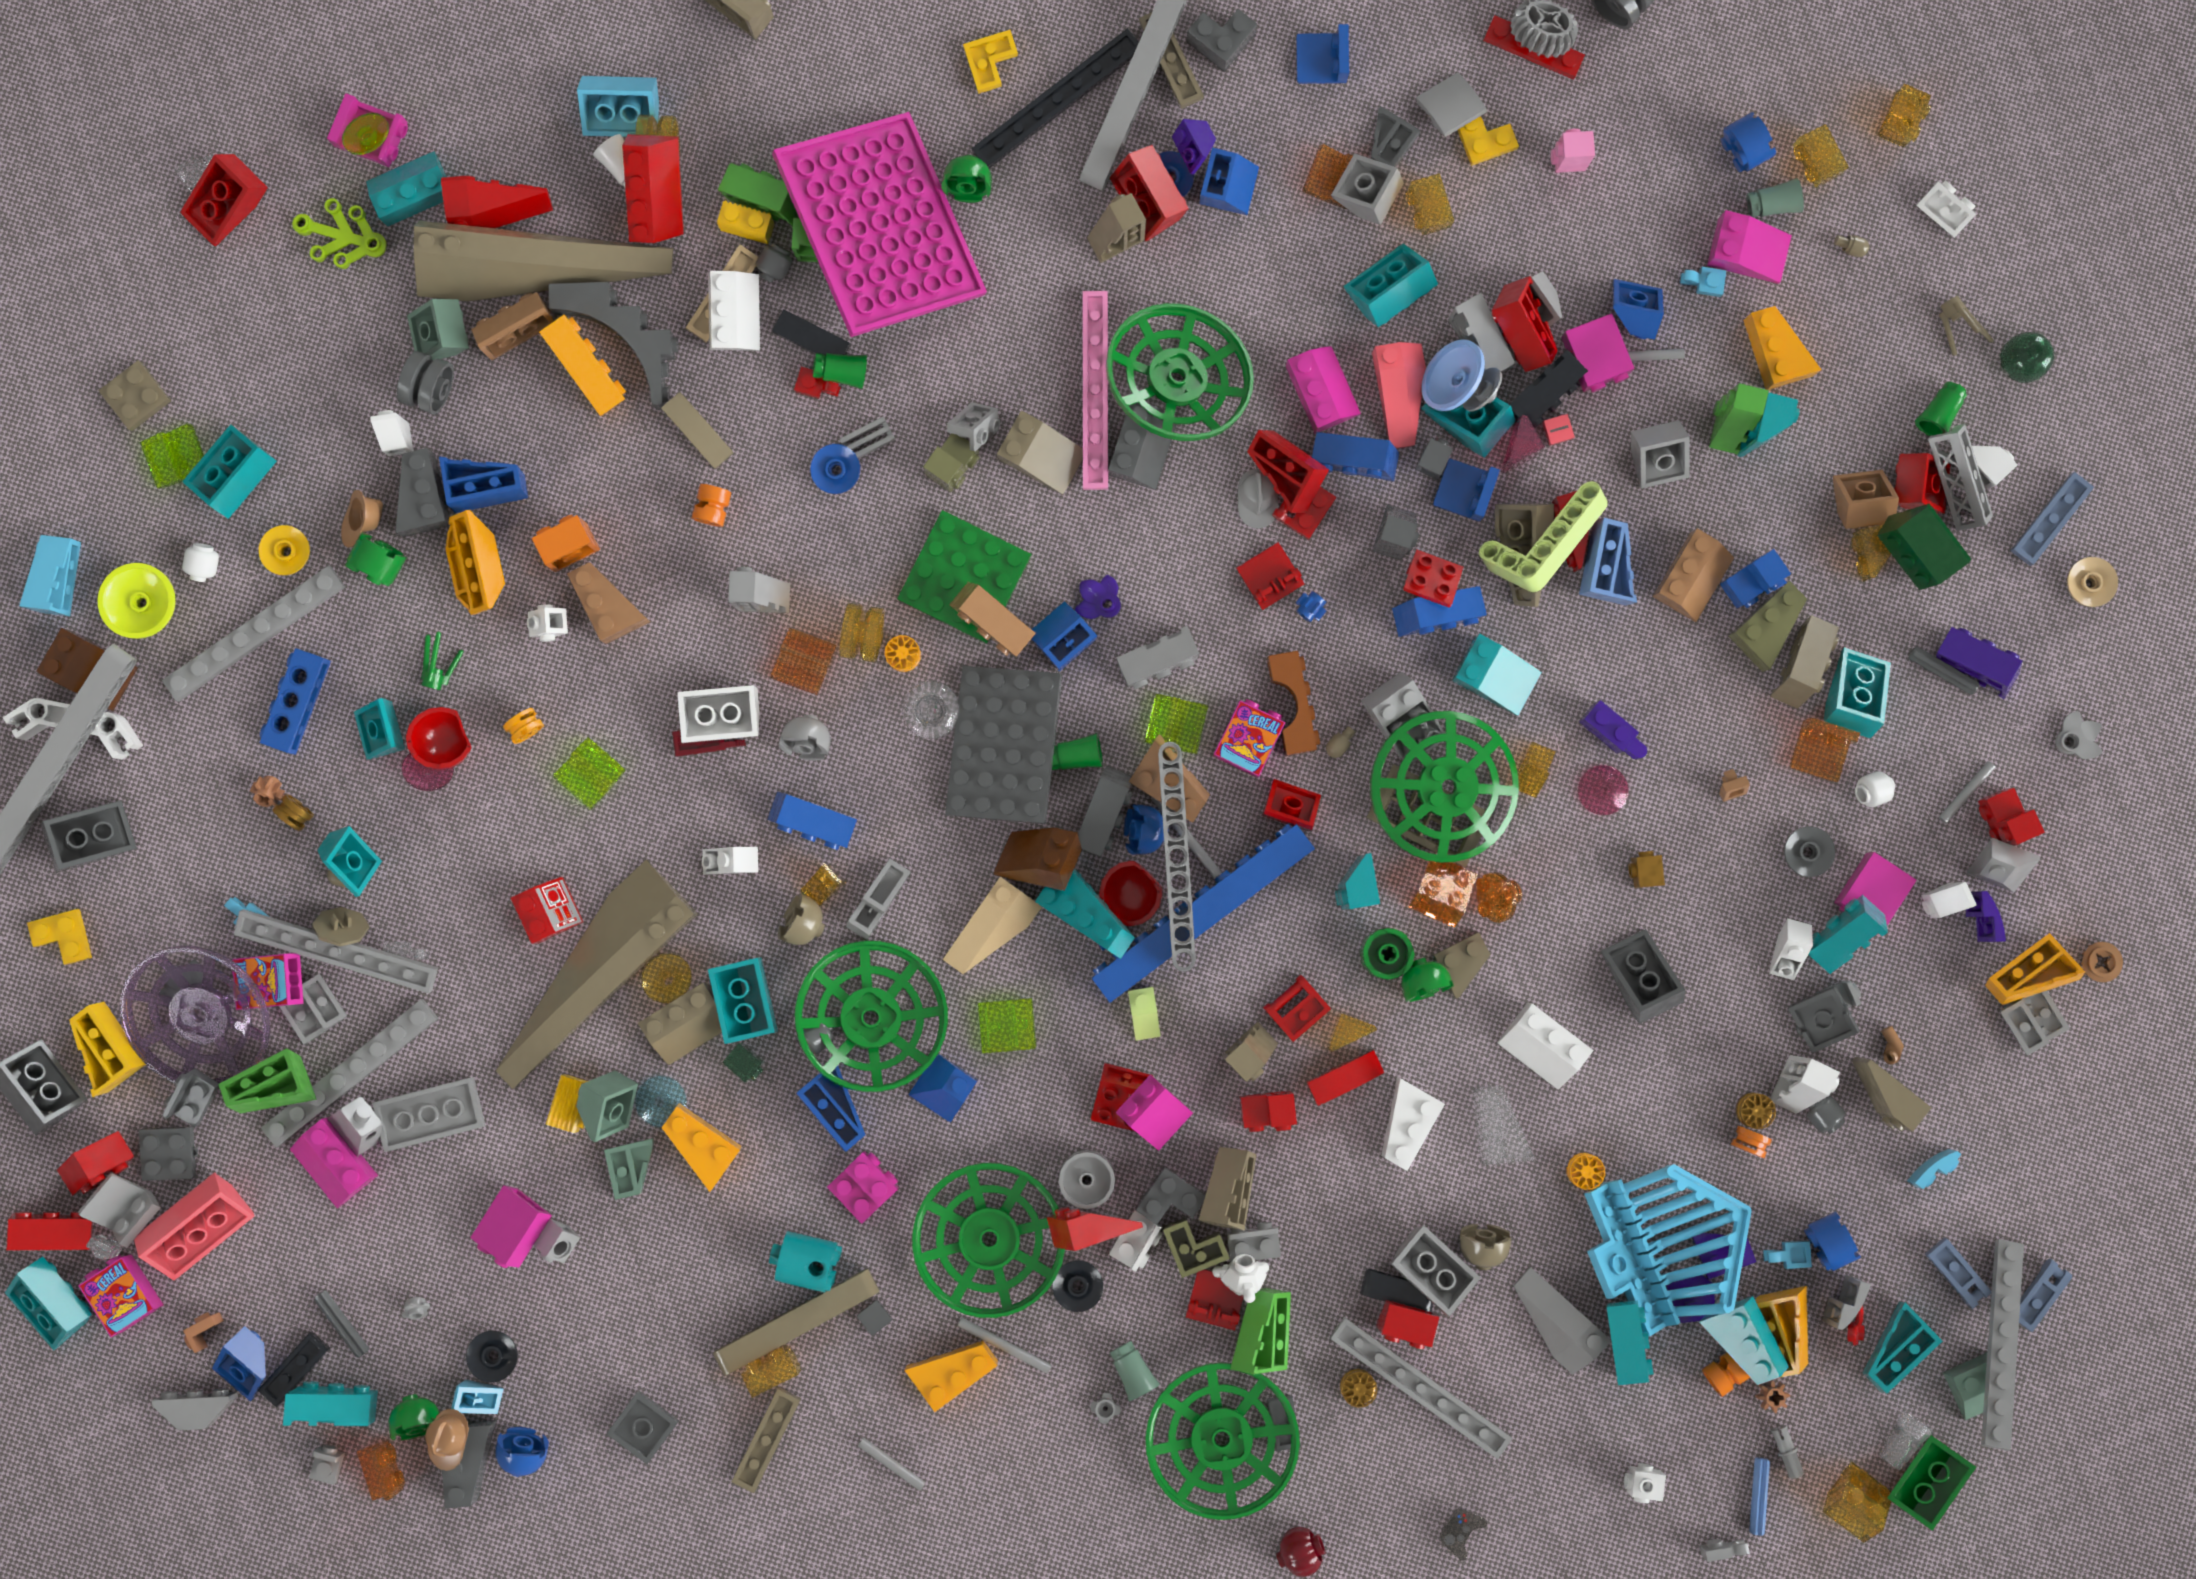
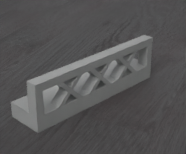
M1957 425L1948 433L1930 436L1928 440L1956 530L1960 531L1986 526L1993 517L1966 425ZM1950 440L1952 451L1949 455L1939 449L1938 442ZM1948 462L1958 467L1959 474L1956 478L1946 472L1945 467ZM1955 485L1965 490L1967 496L1964 501L1954 496L1952 490ZM1962 508L1972 513L1974 521L1962 523L1959 514Z

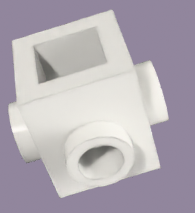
M547 604L538 605L537 610L528 612L527 627L529 629V637H540L541 642L555 641L556 636L568 634L566 608H553V605Z
M1638 1463V1467L1630 1466L1629 1473L1625 1474L1624 1488L1627 1489L1631 1497H1634L1636 1502L1663 1501L1666 1475L1661 1470L1653 1469L1654 1466Z

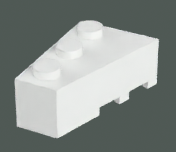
M1790 1055L1770 1099L1774 1104L1797 1114L1828 1097L1831 1092L1833 1093L1839 1084L1838 1075L1840 1072L1814 1059Z

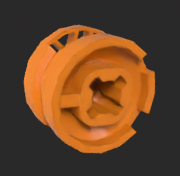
M1738 1126L1736 1129L1737 1136L1732 1139L1730 1145L1765 1159L1767 1154L1765 1151L1766 1147L1770 1146L1772 1139ZM1743 1143L1756 1148V1150L1744 1146Z

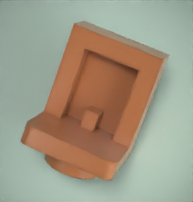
M207 1312L194 1319L196 1324L183 1330L185 1343L190 1349H193L194 1353L208 1347L201 1333L224 1321L220 1312L214 1315H210Z

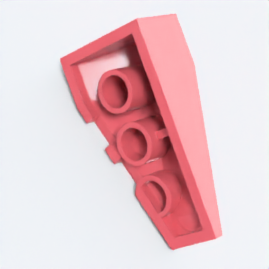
M1397 342L1375 346L1372 356L1388 440L1391 441L1396 449L1415 446L1422 399V380L1426 370L1422 344Z

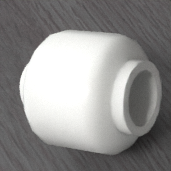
M193 543L192 547H188L185 550L182 569L186 574L190 575L191 580L205 582L206 578L216 575L219 555L214 551L213 546Z
M1876 771L1858 780L1855 795L1858 801L1867 807H1877L1892 800L1895 783L1887 774L1882 771Z

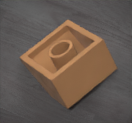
M1883 470L1833 476L1837 513L1845 529L1883 525L1888 516L1897 513L1899 497Z

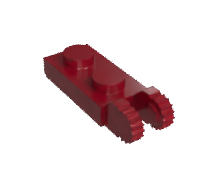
M681 730L672 732L675 757L726 751L728 748L746 746L745 740L742 739L729 742L721 739L682 743Z

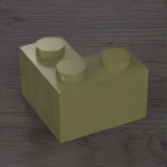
M951 433L941 448L936 447L923 466V469L929 479L951 493L954 488L958 490L966 478L963 475L967 469H973L980 458L978 456L979 450L971 451L968 440Z
M1186 1217L1162 1226L1182 1278L1230 1259L1219 1231L1195 1241Z

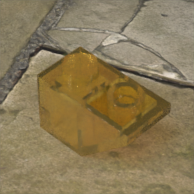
M1883 525L1860 529L1852 533L1851 545L1853 551L1857 552L1858 557L1857 572L1859 576H1862L1863 582L1875 578L1891 555L1877 536Z

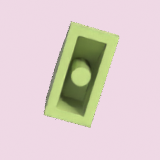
M1153 986L1128 990L1135 1040L1161 1037Z

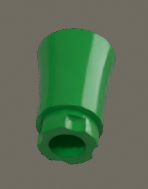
M815 353L813 377L862 390L865 381L867 355Z
M1947 381L1939 389L1926 409L1915 419L1917 428L1928 436L1948 433L1967 396L1966 389L1960 384Z
M1098 733L1072 741L1061 742L1054 746L1052 770L1103 767V755Z

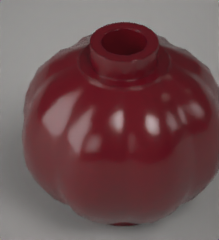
M1297 1526L1291 1528L1283 1535L1280 1542V1551L1276 1553V1557L1281 1568H1288L1293 1575L1298 1577H1307L1313 1575L1320 1568L1323 1561L1322 1555L1326 1554L1319 1534L1314 1535L1310 1529Z

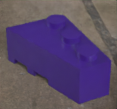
M1951 627L1936 655L1938 659L1955 669L1978 679L1980 686L1986 687L1988 684L2000 691L1998 696L2002 699H2005L2020 673L2023 660L2019 659L2020 656L2009 650L2004 652L1995 648L1996 645L1987 639L1979 640L1972 637V633L1964 628L1956 629L1954 627Z

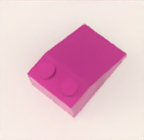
M1725 210L1718 218L1707 266L1780 284L1792 235L1751 216Z

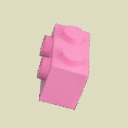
M1569 129L1561 135L1554 149L1551 150V164L1555 165L1556 173L1586 171L1595 157L1593 131L1581 132L1580 129Z

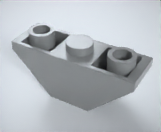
M228 1388L214 1389L212 1393L203 1394V1390L187 1391V1395H177V1391L162 1392L160 1397L152 1400V1406L177 1430L205 1429L214 1424L237 1399L238 1392H229Z

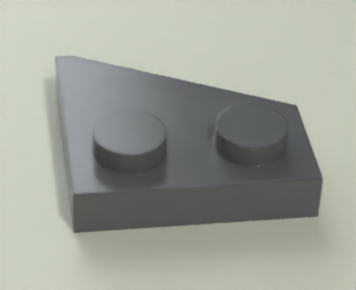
M1380 106L1378 108L1371 159L1397 167L1420 135V130Z

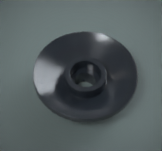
M1082 1260L1070 1261L1061 1266L1052 1284L1053 1294L1063 1308L1072 1312L1087 1311L1099 1302L1103 1293V1279L1098 1269L1092 1264ZM1076 1280H1079L1083 1283V1287L1081 1289H1075L1073 1287V1283Z
M496 1330L485 1331L477 1335L470 1342L466 1352V1362L470 1372L484 1382H498L507 1378L515 1369L518 1361V1351L514 1341L507 1334ZM492 1350L497 1351V1359L491 1358L490 1352Z

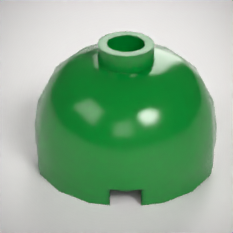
M973 155L959 156L952 159L945 167L941 188L947 196L948 192L955 195L954 200L965 203L980 202L983 196L987 195L988 197L990 195L992 174L987 164Z
M1426 958L1413 961L1412 967L1403 975L1401 981L1402 992L1406 1002L1419 1001L1435 996L1434 994L1439 992L1440 988L1443 993L1454 987L1448 970L1436 961L1427 962Z
M417 1394L403 1397L402 1402L397 1404L391 1411L388 1419L390 1438L395 1440L396 1436H400L401 1441L425 1436L427 1428L440 1413L438 1407L427 1398H418Z

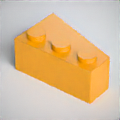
M680 1103L662 1126L664 1132L709 1192L714 1188L742 1147Z
M984 1340L945 1354L908 1364L904 1371L933 1411L936 1412L997 1367L998 1360Z

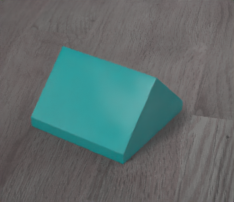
M380 698L354 711L366 760L405 750L392 701Z

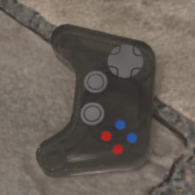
M1457 1508L1441 1531L1440 1541L1459 1560L1464 1561L1468 1557L1465 1549L1466 1540L1473 1530L1485 1528L1487 1520L1483 1516L1463 1508Z

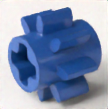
M1313 591L1309 595L1304 592L1296 601V604L1299 606L1296 612L1308 622H1311L1314 618L1319 621L1327 611L1323 608L1326 601Z

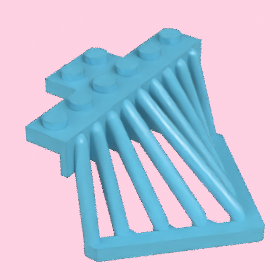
M1675 1164L1667 1165L1662 1169L1624 1184L1622 1179L1604 1182L1597 1188L1584 1193L1603 1239L1602 1243L1587 1251L1606 1299L1615 1298L1625 1292L1628 1301L1638 1300V1306L1644 1307L1646 1323H1641L1642 1333H1648L1649 1337L1666 1326L1678 1325L1680 1323L1678 1317L1726 1314L1734 1310L1752 1212L1748 1205ZM1670 1178L1675 1181L1629 1199L1628 1195L1630 1192L1662 1179ZM1685 1188L1693 1191L1642 1212L1635 1213L1637 1207L1678 1191H1683ZM1704 1198L1711 1201L1705 1205L1641 1228L1642 1224L1657 1216L1694 1202L1702 1201ZM1722 1209L1729 1211L1718 1217L1647 1243L1649 1238L1668 1229ZM1734 1222L1733 1231L1726 1236L1656 1259L1653 1257V1255L1668 1246ZM1730 1245L1728 1257L1665 1274H1660L1659 1272L1670 1264ZM1725 1269L1724 1280L1719 1283L1668 1291L1665 1286L1675 1281ZM1721 1293L1719 1304L1673 1306L1672 1301Z

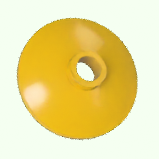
M280 525L270 529L264 534L259 544V557L262 564L270 572L277 575H291L298 572L305 566L310 554V546L306 536L297 528L288 525ZM289 547L291 553L285 556L284 550Z

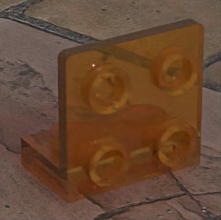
M1815 718L1805 719L1802 722L1789 767L1822 779L1838 782L1849 746L1858 742L1860 732Z
M1428 861L1420 886L1412 897L1409 908L1455 928L1466 911L1477 874L1452 862Z
M389 1440L357 1451L372 1501L384 1497L385 1501L390 1500L404 1489V1474L401 1470H398L395 1461L397 1460V1453L395 1447L390 1445Z

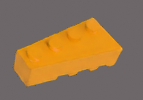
M563 315L539 333L598 414L603 416L626 400L623 396L626 390L618 379L613 382L608 375L611 372L610 368L603 359L598 361L593 354L596 351L595 347L588 338L583 340L578 331L581 328L574 318L570 317L568 319L567 316Z

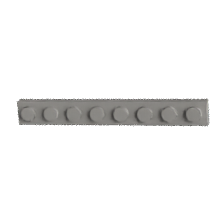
M327 566L164 678L162 682L175 701L180 702L345 588V585L331 566Z
M245 909L239 911L234 931L235 936L426 993L432 992L438 967L358 943L344 946L319 940L312 929Z
M424 999L419 1000L313 1085L312 1088L317 1100L287 1106L262 1126V1131L276 1148L280 1147L439 1018Z
M1998 1239L1995 1240L1981 1446L2008 1451L2011 1450L2024 1244Z
M1343 1317L1331 1334V1340L1496 1459H1499L1513 1439L1506 1432L1346 1317Z

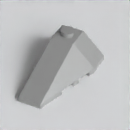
M1531 1267L1513 1285L1549 1348L1550 1353L1572 1375L1594 1361L1611 1342L1601 1330Z

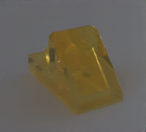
M1535 742L1530 743L1518 772L1519 792L1534 798L1537 797L1550 774L1548 769L1556 751Z

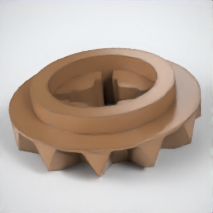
M2097 942L2088 945L2086 951L2082 953L2083 960L2081 965L2084 968V974L2093 981H2112L2122 970V955L2110 943ZM2096 955L2100 958L2108 957L2104 962L2106 969L2102 966L2095 967L2096 963H2098Z

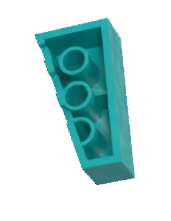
M1076 868L1072 872L1065 891L1044 887L1035 901L1120 959L1135 938L1120 919L1108 908V905L1096 894L1090 884L1084 880Z

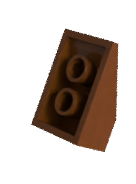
M61 628L36 672L78 693L106 649L74 631ZM134 666L107 709L114 711L139 667Z
M1054 827L1013 831L1007 840L993 873L995 876L1065 891L1082 851L1077 832Z

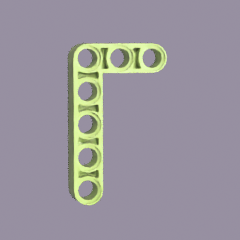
M1593 481L1586 482L1577 490L1526 556L1493 540L1485 542L1480 547L1479 555L1490 572L1527 591L1537 592L1547 584L1606 509L1607 499L1598 483Z

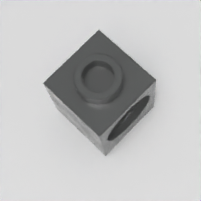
M1430 438L1415 470L1438 480L1453 448L1449 447V443L1441 438H1436L1435 440Z

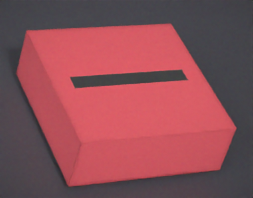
M1568 414L1542 422L1549 446L1575 438Z

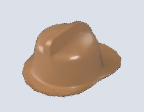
M355 490L352 493L350 505L345 514L341 529L344 546L347 548L353 547L360 533L368 532L378 527L383 509L382 501L365 497L360 490Z
M443 1410L426 1430L425 1438L429 1457L440 1470L449 1471L455 1469L463 1457L469 1427L464 1414L458 1410Z

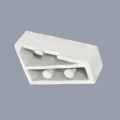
M1397 1077L1381 1156L1408 1171L1445 1104Z

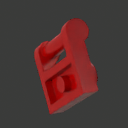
M1320 487L1306 513H1296L1292 519L1287 515L1289 511L1288 505L1283 501L1280 507L1274 510L1272 516L1309 540L1337 497Z
M1301 974L1295 979L1296 982L1271 1004L1267 1003L1263 1007L1292 1042L1331 1010L1329 1005ZM1304 989L1308 995L1281 1017L1277 1011Z

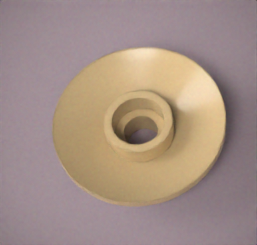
M2087 557L2079 560L2072 566L2067 577V587L2073 599L2081 605L2098 607L2108 603L2116 594L2118 576L2113 566L2106 560L2098 557ZM2087 579L2091 580L2092 582L2091 588L2087 587L2086 585Z

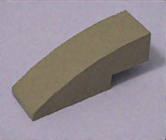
M681 392L677 393L661 407L665 414L714 469L718 468L734 454Z

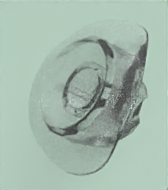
M926 681L914 686L906 695L902 707L903 720L908 729L915 735L926 739L940 738L951 732L958 721L960 711L959 702L954 692L946 685L936 681Z

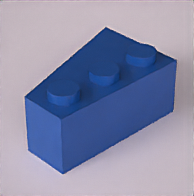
M439 457L446 504L454 513L528 498L525 475L518 465L496 462H471V460L467 459L460 461Z
M1480 586L1456 590L1451 607L1418 597L1392 608L1398 637L1416 633L1420 635L1435 632L1434 629L1441 628L1442 631L1456 628V624L1463 623L1464 627L1478 624V619L1487 615Z
M777 792L767 819L777 823V829L790 834L793 829L802 832L800 837L815 842L816 837L825 840L824 846L839 850L840 846L848 847L857 822L855 818L781 792Z
M837 1066L832 1074L843 1079L839 1066ZM819 1073L796 1093L844 1152L848 1151L865 1136L848 1089L833 1083Z

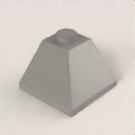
M1542 271L1531 277L1533 283L1529 287L1534 300L1539 298L1541 306L1537 307L1542 322L1547 321L1550 327L1562 318L1557 291Z
M1992 838L1967 870V874L2015 892L2039 862L2040 856Z

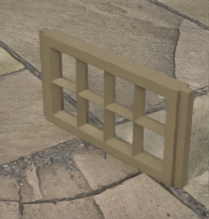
M1393 764L1386 778H1397L1400 766ZM1407 771L1405 779L1418 780L1419 776ZM1442 788V790H1443L1444 793H1446V794H1450V793H1451V792H1449V791H1447V790H1445V789ZM1380 789L1384 811H1386L1391 800L1398 803L1397 797L1394 795L1396 789ZM1417 790L1413 791L1407 802L1409 809L1413 811L1418 808L1413 805L1418 796ZM1473 804V808L1482 816L1485 810ZM1372 806L1366 818L1379 824ZM1429 812L1425 815L1422 823L1427 827L1430 820L1441 824V819ZM1402 814L1401 817H1400V819H1399V821H1398V823H1395V822H1393V821H1391V820H1389V822H1390V824L1392 825V827L1394 828V827H1395L1396 825H1398L1401 821H1403V820L1405 819V817H1404V815ZM1452 817L1451 830L1454 832L1462 830L1453 825L1456 817ZM1409 829L1401 835L1437 854L1439 840L1435 843L1423 837L1421 832L1415 833ZM1477 830L1473 834L1464 837L1457 853L1448 850L1447 855H1456L1476 848L1482 835ZM1470 858L1453 863L1466 868Z

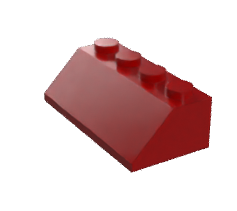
M628 134L622 149L629 242L656 243L683 235L679 138L676 136Z

